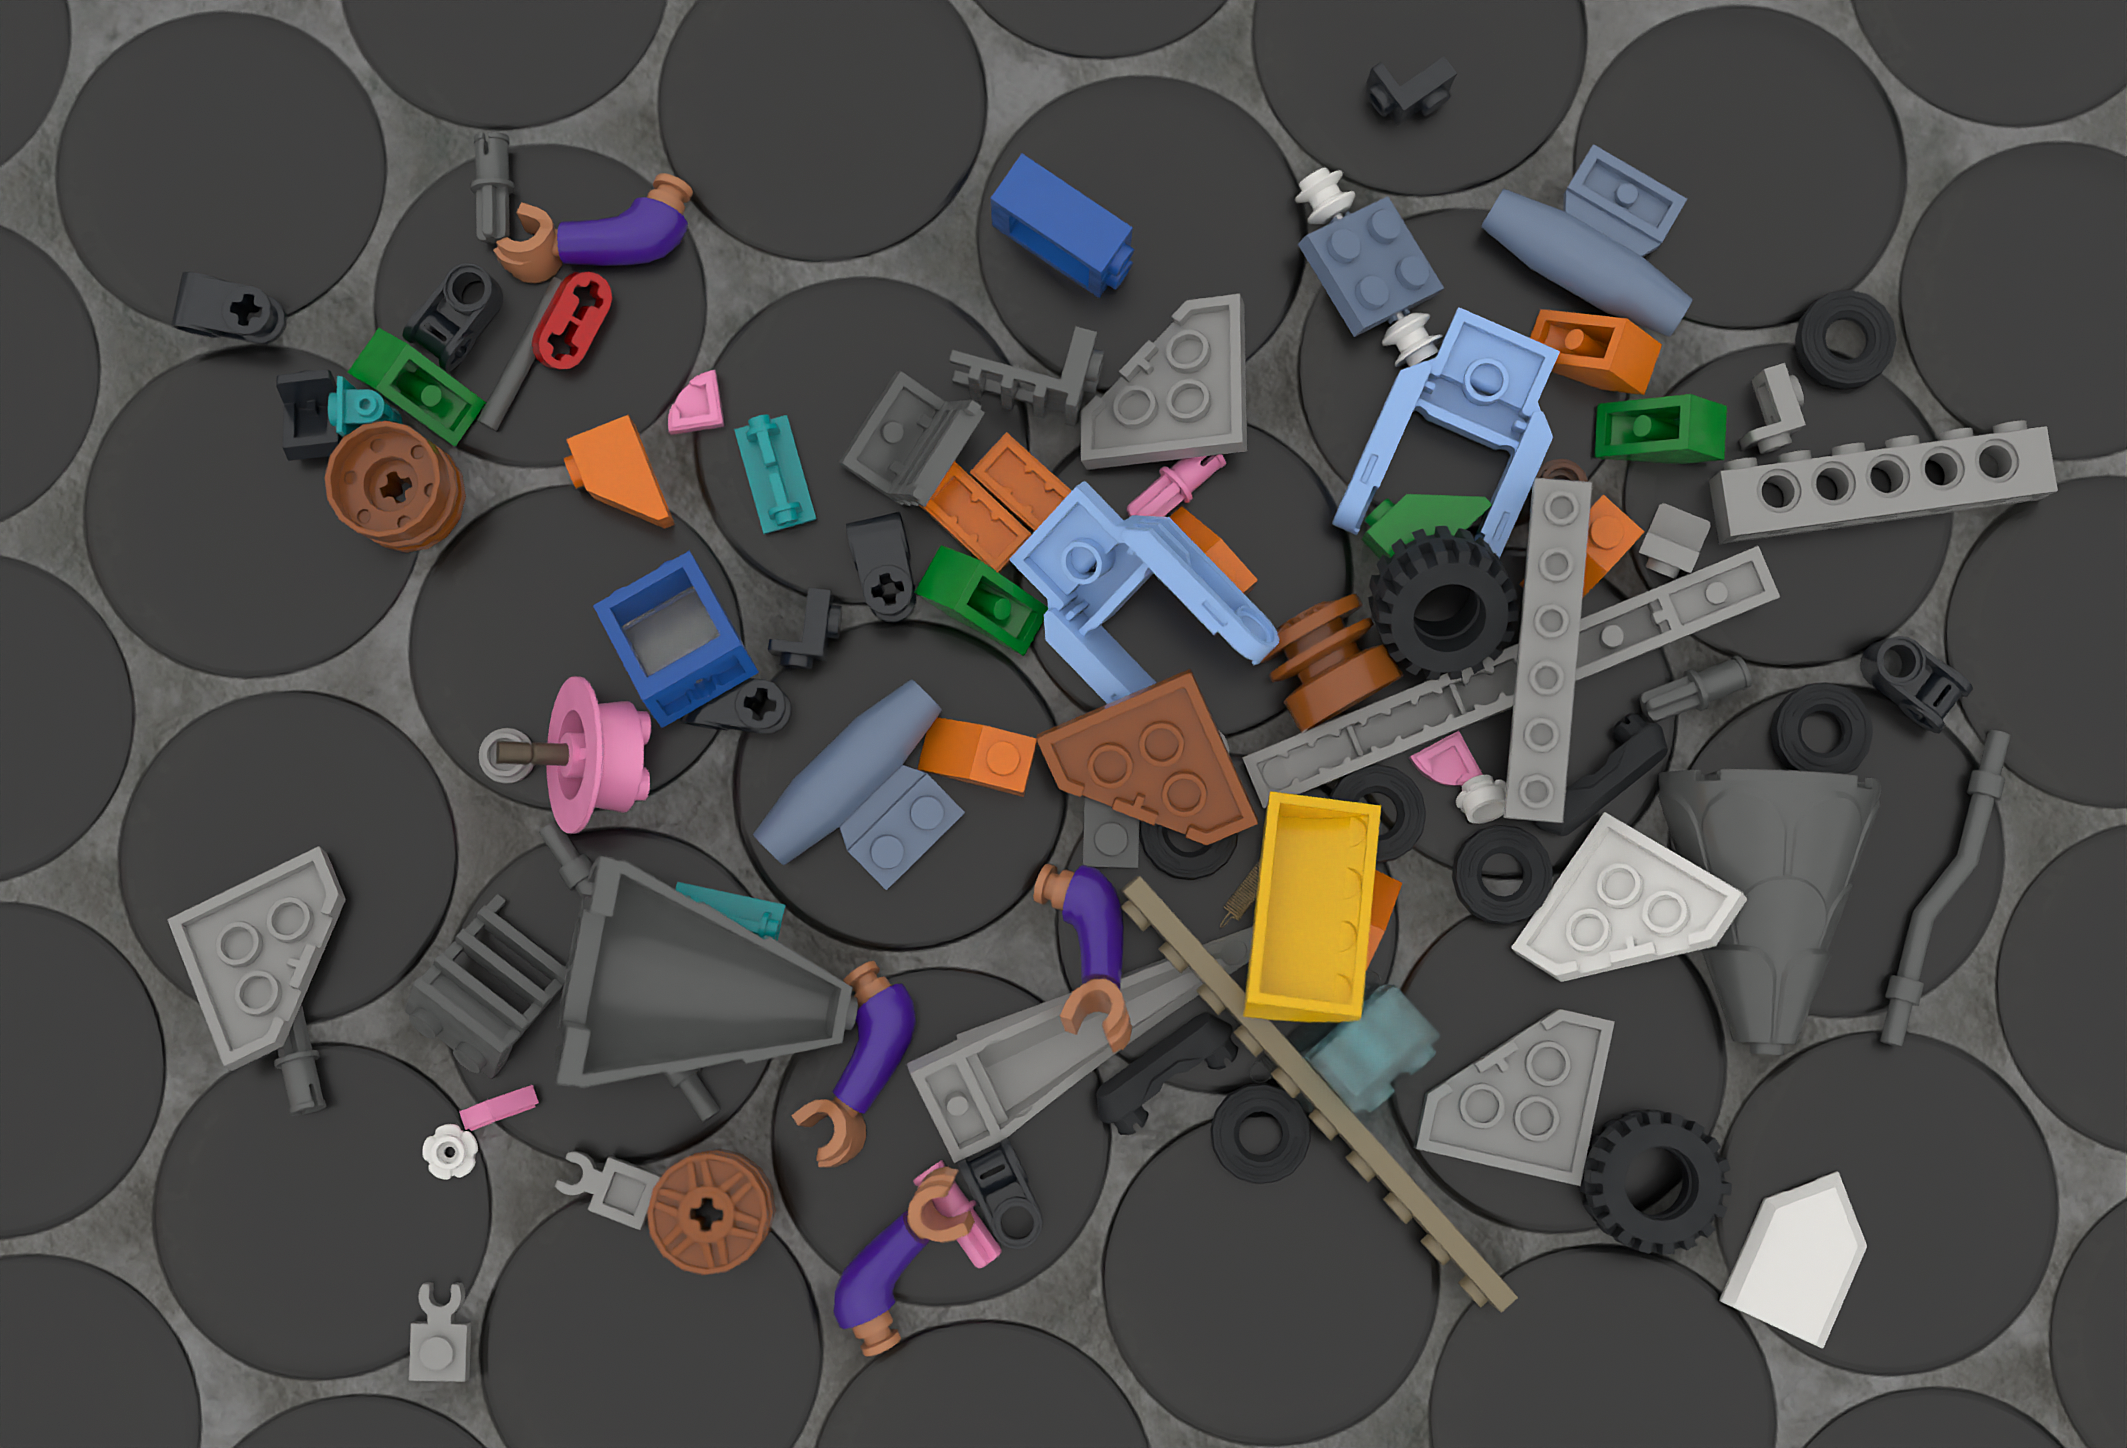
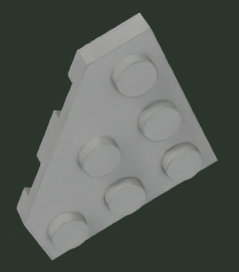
M1240 293L1186 300L1171 316L1174 322L1155 342L1152 343L1148 340L1119 371L1121 377L1101 398L1096 395L1081 411V462L1087 470L1247 451L1244 302Z
M320 846L167 919L223 1066L231 1071L283 1047L346 901L328 854Z
M1562 1009L1554 1010L1426 1092L1414 1148L1581 1186L1615 1021Z

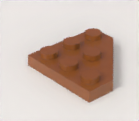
M1191 668L1037 734L1036 740L1060 790L1078 797L1083 795L1112 806V809L1149 824L1155 825L1156 823L1185 834L1186 838L1204 845H1209L1258 824L1256 813Z

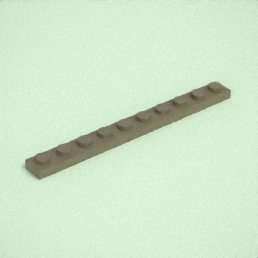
M1135 876L1120 890L1128 899L1121 906L1128 917L1143 932L1150 925L1165 941L1158 948L1159 951L1180 974L1187 967L1190 968L1203 983L1196 989L1199 996L1217 1015L1226 1009L1240 1024L1233 1032L1235 1036L1255 1057L1262 1051L1268 1055L1277 1065L1271 1076L1292 1099L1300 1092L1315 1108L1308 1117L1330 1141L1339 1135L1353 1150L1345 1157L1367 1182H1370L1375 1176L1390 1191L1383 1198L1384 1202L1405 1224L1412 1218L1416 1220L1427 1233L1420 1242L1442 1266L1451 1260L1465 1276L1458 1284L1480 1308L1489 1302L1502 1313L1518 1298L1515 1293L1269 1019L1243 1017L1245 992L1141 876Z

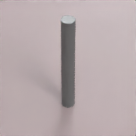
M556 277L552 278L477 420L482 425L494 431L498 430L536 358L532 351V338L562 280Z

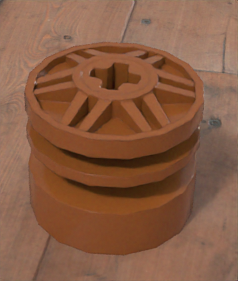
M381 421L360 426L344 436L330 455L325 474L327 500L337 517L359 534L388 549L406 553L429 549L445 539L461 519L466 499L461 471L450 455L408 425ZM406 482L412 487L405 491L406 500L400 502L395 497L403 494L402 484Z
M1357 593L1342 599L1323 601L1283 623L1276 630L1279 636L1278 645L1261 661V663H1264L1285 653L1289 661L1273 670L1268 676L1272 682L1282 681L1296 675L1300 679L1302 685L1293 691L1283 702L1301 733L1358 704L1403 676L1397 663L1390 656L1385 644L1373 646L1363 651H1360L1356 641L1374 625L1370 617L1346 627L1343 620L1363 606Z
M714 1149L697 1152L668 1168L652 1190L647 1214L650 1235L661 1254L680 1269L706 1275L728 1271L755 1253L771 1231L776 1208L773 1187L760 1166L744 1154L725 1149ZM708 1197L713 1198L714 1208L722 1209L724 1215L714 1221L711 1227L706 1226L705 1217L696 1216V1208L704 1205Z

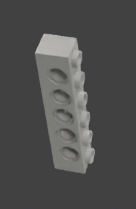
M2020 420L1995 425L1992 427L1993 434L1979 436L1973 435L1972 428H1961L1940 433V441L1920 444L1918 435H1910L1885 441L1886 448L1866 451L1864 443H1852L1832 448V456L1812 458L1810 450H1801L1777 456L1778 463L1758 466L1756 458H1743L1725 462L1723 464L1724 471H1720L1709 480L1719 544L2041 500L2058 491L2047 426L2028 429L2027 422ZM1981 453L1989 454L1996 460L1998 465L1996 478L1987 476L1981 470L1979 465ZM1927 460L1934 461L1942 467L1945 474L1943 485H1936L1927 478L1925 474ZM1872 468H1880L1889 475L1891 479L1889 493L1881 492L1873 486L1870 478ZM1818 475L1828 476L1835 482L1838 490L1835 500L1825 499L1819 494L1816 488ZM1764 483H1773L1782 490L1784 503L1781 508L1772 507L1765 502L1762 496V486Z
M1535 478L1532 486L1503 818L1563 823L1592 482Z

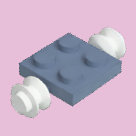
M1327 167L1313 172L1299 183L1302 192L1298 194L1295 201L1296 203L1309 202L1314 211L1307 220L1309 224L1324 225L1328 223V225L1307 234L1298 243V246L1351 333L1355 337L1388 320L1392 326L1387 329L1382 344L1383 346L1396 344L1401 352L1395 362L1396 367L1405 363L1411 367L1431 360L1437 355L1438 349L1435 345L1443 339V336H1429L1424 326L1429 320L1430 315L1426 313L1410 314L1409 309L1435 297L1444 287L1391 200L1387 196L1350 214L1348 210L1356 194L1354 191L1341 192L1337 183L1342 177L1343 172L1338 170L1330 173Z

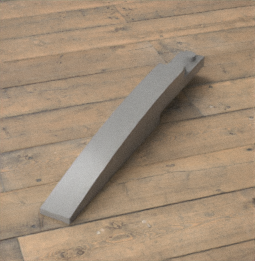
M1759 546L1580 619L1575 682L1780 598ZM1518 644L1502 650L1503 653L1495 661L1489 656L1482 661L1485 669L1475 674L1471 667L1461 670L1463 678L1450 680L1448 673L1441 675L1439 680L1431 679L1242 757L1263 809L1267 806L1270 791L1295 795L1302 794L1344 777L1356 770L1376 764L1513 708Z

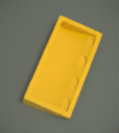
M1270 791L1265 812L1243 1017L1299 1022L1360 1021L1379 834L1380 805Z

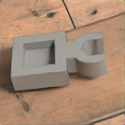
M580 1151L569 1152L566 1159L581 1166L583 1177L579 1183H571L568 1180L559 1179L555 1187L567 1195H578L585 1191L591 1193L593 1198L588 1208L589 1211L633 1228L643 1229L648 1217L647 1210L652 1190L662 1175L613 1156L608 1157L604 1169L601 1170L596 1167L594 1160L588 1154Z
M426 1282L420 1288L419 1303L423 1311L428 1314L427 1321L411 1323L409 1381L465 1382L470 1376L471 1322H455V1312L461 1308L465 1300V1287L462 1282L452 1284L450 1291L451 1299L448 1304L442 1305L437 1303L433 1297L434 1282Z

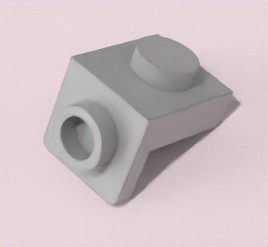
M1785 363L1762 370L1751 380L1767 426L1749 431L1740 438L1739 442L1742 450L1758 446L1760 453L1765 454L1784 448L1793 443L1791 435L1806 425L1800 409L1804 404L1801 385L1796 376H1789Z
M1660 504L1639 553L1649 556L1645 567L1677 579L1680 569L1692 573L1710 529V522L1668 504Z

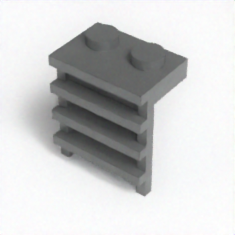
M1076 326L1061 379L952 350L949 362L970 368L969 374L955 370L952 380L955 384L969 387L970 399L981 402L985 391L1001 396L1002 408L1013 410L1015 400L1033 405V416L1044 419L1046 409L1065 413V425L1075 427L1085 392L1096 393L1105 351L1096 349L1097 332ZM986 373L1003 377L1002 382L987 379ZM1018 382L1035 386L1034 392L1018 388Z
M896 371L837 463L899 505L904 503L907 506L911 504L918 506L919 504L925 507L985 412L980 409L981 405L974 400L945 402L902 371Z
M498 894L487 906L484 905L480 909L476 918L468 927L459 932L455 941L444 953L441 952L422 977L419 976L412 984L405 1013L409 1015L411 1024L417 1031L430 1039L438 1037L453 1049L454 1057L463 1067L473 1073L481 1071L490 1079H493L507 1063L513 1044L561 991L567 965L565 967L497 915L506 902ZM483 928L486 929L552 982L543 991L475 937ZM461 952H464L531 1004V1006L522 1015L457 965L454 960Z

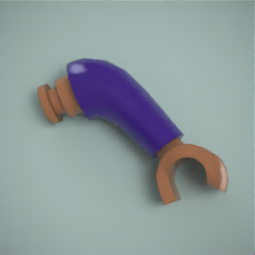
M665 173L658 174L653 182L655 189L650 190L647 197L636 198L632 202L631 207L620 215L598 220L561 222L558 229L555 228L552 219L545 211L521 202L517 215L525 232L535 235L529 240L522 242L513 241L508 237L496 241L498 247L493 251L505 270L511 272L517 279L529 283L542 282L551 278L561 268L562 263L602 266L648 263L665 257L680 244L688 229V222L683 216L685 211L683 203L690 201L693 190L685 181L678 177Z
M1045 864L1035 884L1034 901L1044 905L1048 900H1051L1053 908L1063 911L1064 922L1073 925L1077 932L1081 955L1083 985L1071 993L1060 1014L1063 1027L1066 1032L1077 1035L1084 1018L1088 1014L1093 1012L1109 1014L1102 1024L1105 1037L1113 1053L1119 1049L1124 1050L1131 1038L1132 1024L1120 991L1124 927L1122 905L1116 888L1098 869L1083 864L1075 872L1065 869L1058 874L1056 866Z
M875 961L859 966L843 980V982L853 987L852 992L856 993L853 997H857L858 1001L855 1019L858 1025V1041L847 1066L833 1089L836 1097L833 1101L827 1099L814 1100L791 1115L798 1126L810 1128L824 1117H831L834 1123V1135L827 1145L818 1148L816 1157L818 1167H838L854 1158L861 1151L866 1140V1124L861 1113L865 1114L888 1083L913 1038L916 1026L913 1000L902 983L891 985L885 976L877 977L880 968Z
M947 1166L937 1168L926 1175L909 1204V1210L899 1216L856 1255L844 1269L835 1287L834 1315L836 1321L842 1329L852 1328L857 1339H864L865 1342L861 1345V1350L866 1357L884 1352L901 1340L898 1329L889 1328V1325L893 1322L889 1309L895 1304L893 1296L894 1285L907 1266L929 1243V1240L937 1242L956 1240L968 1235L975 1223L970 1211L954 1217H947L940 1214L933 1204L932 1199L943 1198L948 1195L958 1173L956 1169Z

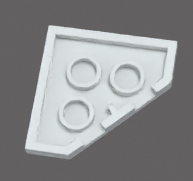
M1604 812L1550 890L1542 907L1535 912L1511 948L1517 955L1560 982L1714 947L1737 916L1747 898L1741 891Z

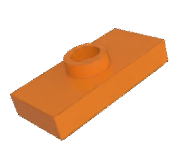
M1007 432L970 471V476L1033 533L1072 491Z
M955 461L927 505L922 507L974 558L981 560L998 573L1011 562L1009 559L1032 535Z

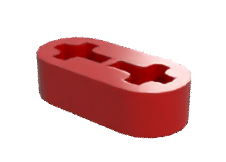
M574 272L566 276L560 283L532 338V351L541 364L553 369H570L579 364L583 359L612 302L611 288L602 276L593 272ZM590 283L592 285L590 295L596 299L595 305L583 306L576 317L572 316L579 304V298L573 294L574 288L586 287ZM567 324H570L571 327L564 341L571 347L568 354L558 353L553 358L551 355L554 347L547 342L550 334L561 335Z

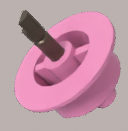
M570 677L562 685L555 700L547 743L533 742L530 744L529 742L496 741V764L528 765L531 763L532 765H547L549 799L555 820L564 832L571 834L579 833L587 825L594 807L624 813L633 806L635 800L645 801L647 799L650 789V776L648 769L643 767L644 745L648 743L651 733L650 716L647 711H637L630 701L598 704L593 688L585 678Z

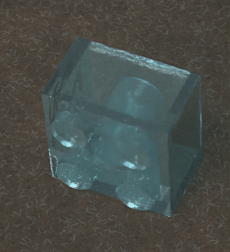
M1381 985L1377 991L1373 992L1363 1002L1360 1021L1340 1022L1310 1049L1303 1058L1350 1111L1356 1113L1362 1108V1110L1366 1109L1370 1113L1394 1092L1389 1082L1400 1072L1413 1074L1436 1054L1431 1044L1440 1035L1395 985Z

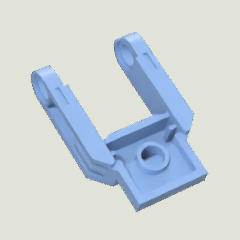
M1458 307L1436 358L1403 369L1396 377L1335 514L1332 525L1355 535L1359 533L1364 516L1376 491L1380 487L1413 411H1418L1430 422L1494 450L1503 449L1510 453V458L1490 501L1492 506L1485 512L1474 537L1475 541L1479 537L1486 541L1493 553H1496L1498 558H1500L1553 439L1544 412L1539 407L1538 400L1560 351Z
M1086 481L1077 485L1009 559L1047 598L1048 611L1044 614L1045 640L1107 704L1156 683L1102 626L1153 574L1213 634L1219 632L1240 654L1253 660L1252 663L1254 665L1259 664L1279 643L1278 633L1271 621L1170 517L1132 515L1123 520Z

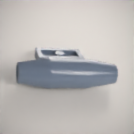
M1594 144L1563 194V211L1503 188L1481 225L1486 232L1529 268L1607 314L1618 318H1627L1636 325L1668 337L1673 334L1693 299L1643 257L1657 250L1687 198Z
M913 679L904 683L857 716L790 782L755 830L753 836L784 866L834 830L840 828L846 850L887 890L965 813L926 772L903 765L939 716L942 709Z

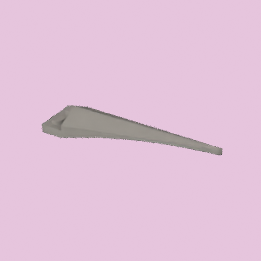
M1253 926L1202 945L1228 975L1249 962ZM1165 958L1121 974L1120 991L1132 1024V1033L1128 1044L1199 995L1196 989L1203 983L1189 967L1180 974ZM1069 993L956 1035L958 1040L907 1063L909 1072L953 1162L956 1163L1006 1139L1048 1104L1116 1054L1118 1051L1112 1052L1102 1028L1103 1021L1109 1014L1103 1012L1088 1014L1084 1018L1077 1035L1066 1032L1060 1019V1014L1071 995Z

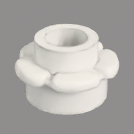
M1490 775L1475 776L1463 784L1462 792L1456 798V805L1466 814L1468 821L1471 823L1482 824L1493 821L1504 814L1506 782L1503 780L1494 781Z
M445 1124L436 1129L435 1135L426 1138L423 1144L422 1155L424 1160L429 1162V1171L434 1176L444 1180L450 1179L451 1176L461 1178L470 1173L474 1168L478 1144L471 1132L461 1130L456 1124ZM447 1147L455 1149V1155L452 1158L447 1157L445 1154Z

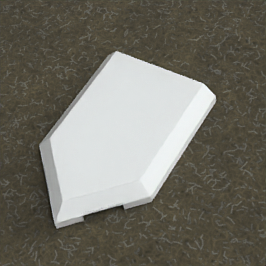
M1839 1172L1830 1173L1815 1179L1813 1182L1763 1199L1719 1300L1822 1349L1867 1248Z

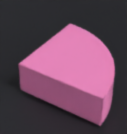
M715 370L707 371L694 377L679 393L674 404L671 406L668 416V431L671 435L725 427Z
M1459 731L1409 757L1413 766L1422 775L1441 785L1462 787L1469 779L1483 775Z
M533 1085L486 1100L459 1111L465 1130L470 1129V1131H473L498 1120L533 1109L535 1104L539 1102Z

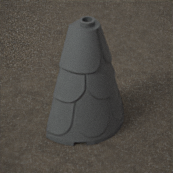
M1721 769V771H1715L1706 775H1701V770L1659 773L1658 785L1660 792L1658 798L1677 855L1741 891L1747 898V901L1717 945L1702 949L1701 951L1732 1039L1737 1042H1750V1053L1784 1055V1044L1797 1043L1831 959L1828 948L1853 890L1854 884L1852 879L1880 808L1881 781L1878 779L1865 778V782H1857L1858 776L1759 769Z
M602 856L595 860L588 881L594 883L592 895L583 894L565 972L557 1029L564 1036L563 1046H556L555 1080L557 1084L576 1085L583 1088L661 1072L674 1074L742 1059L745 1063H751L840 1044L843 1041L844 1031L852 1030L858 1007L857 997L851 996L852 986L768 935L763 937L757 936L706 903L695 902L626 861H616L613 858Z

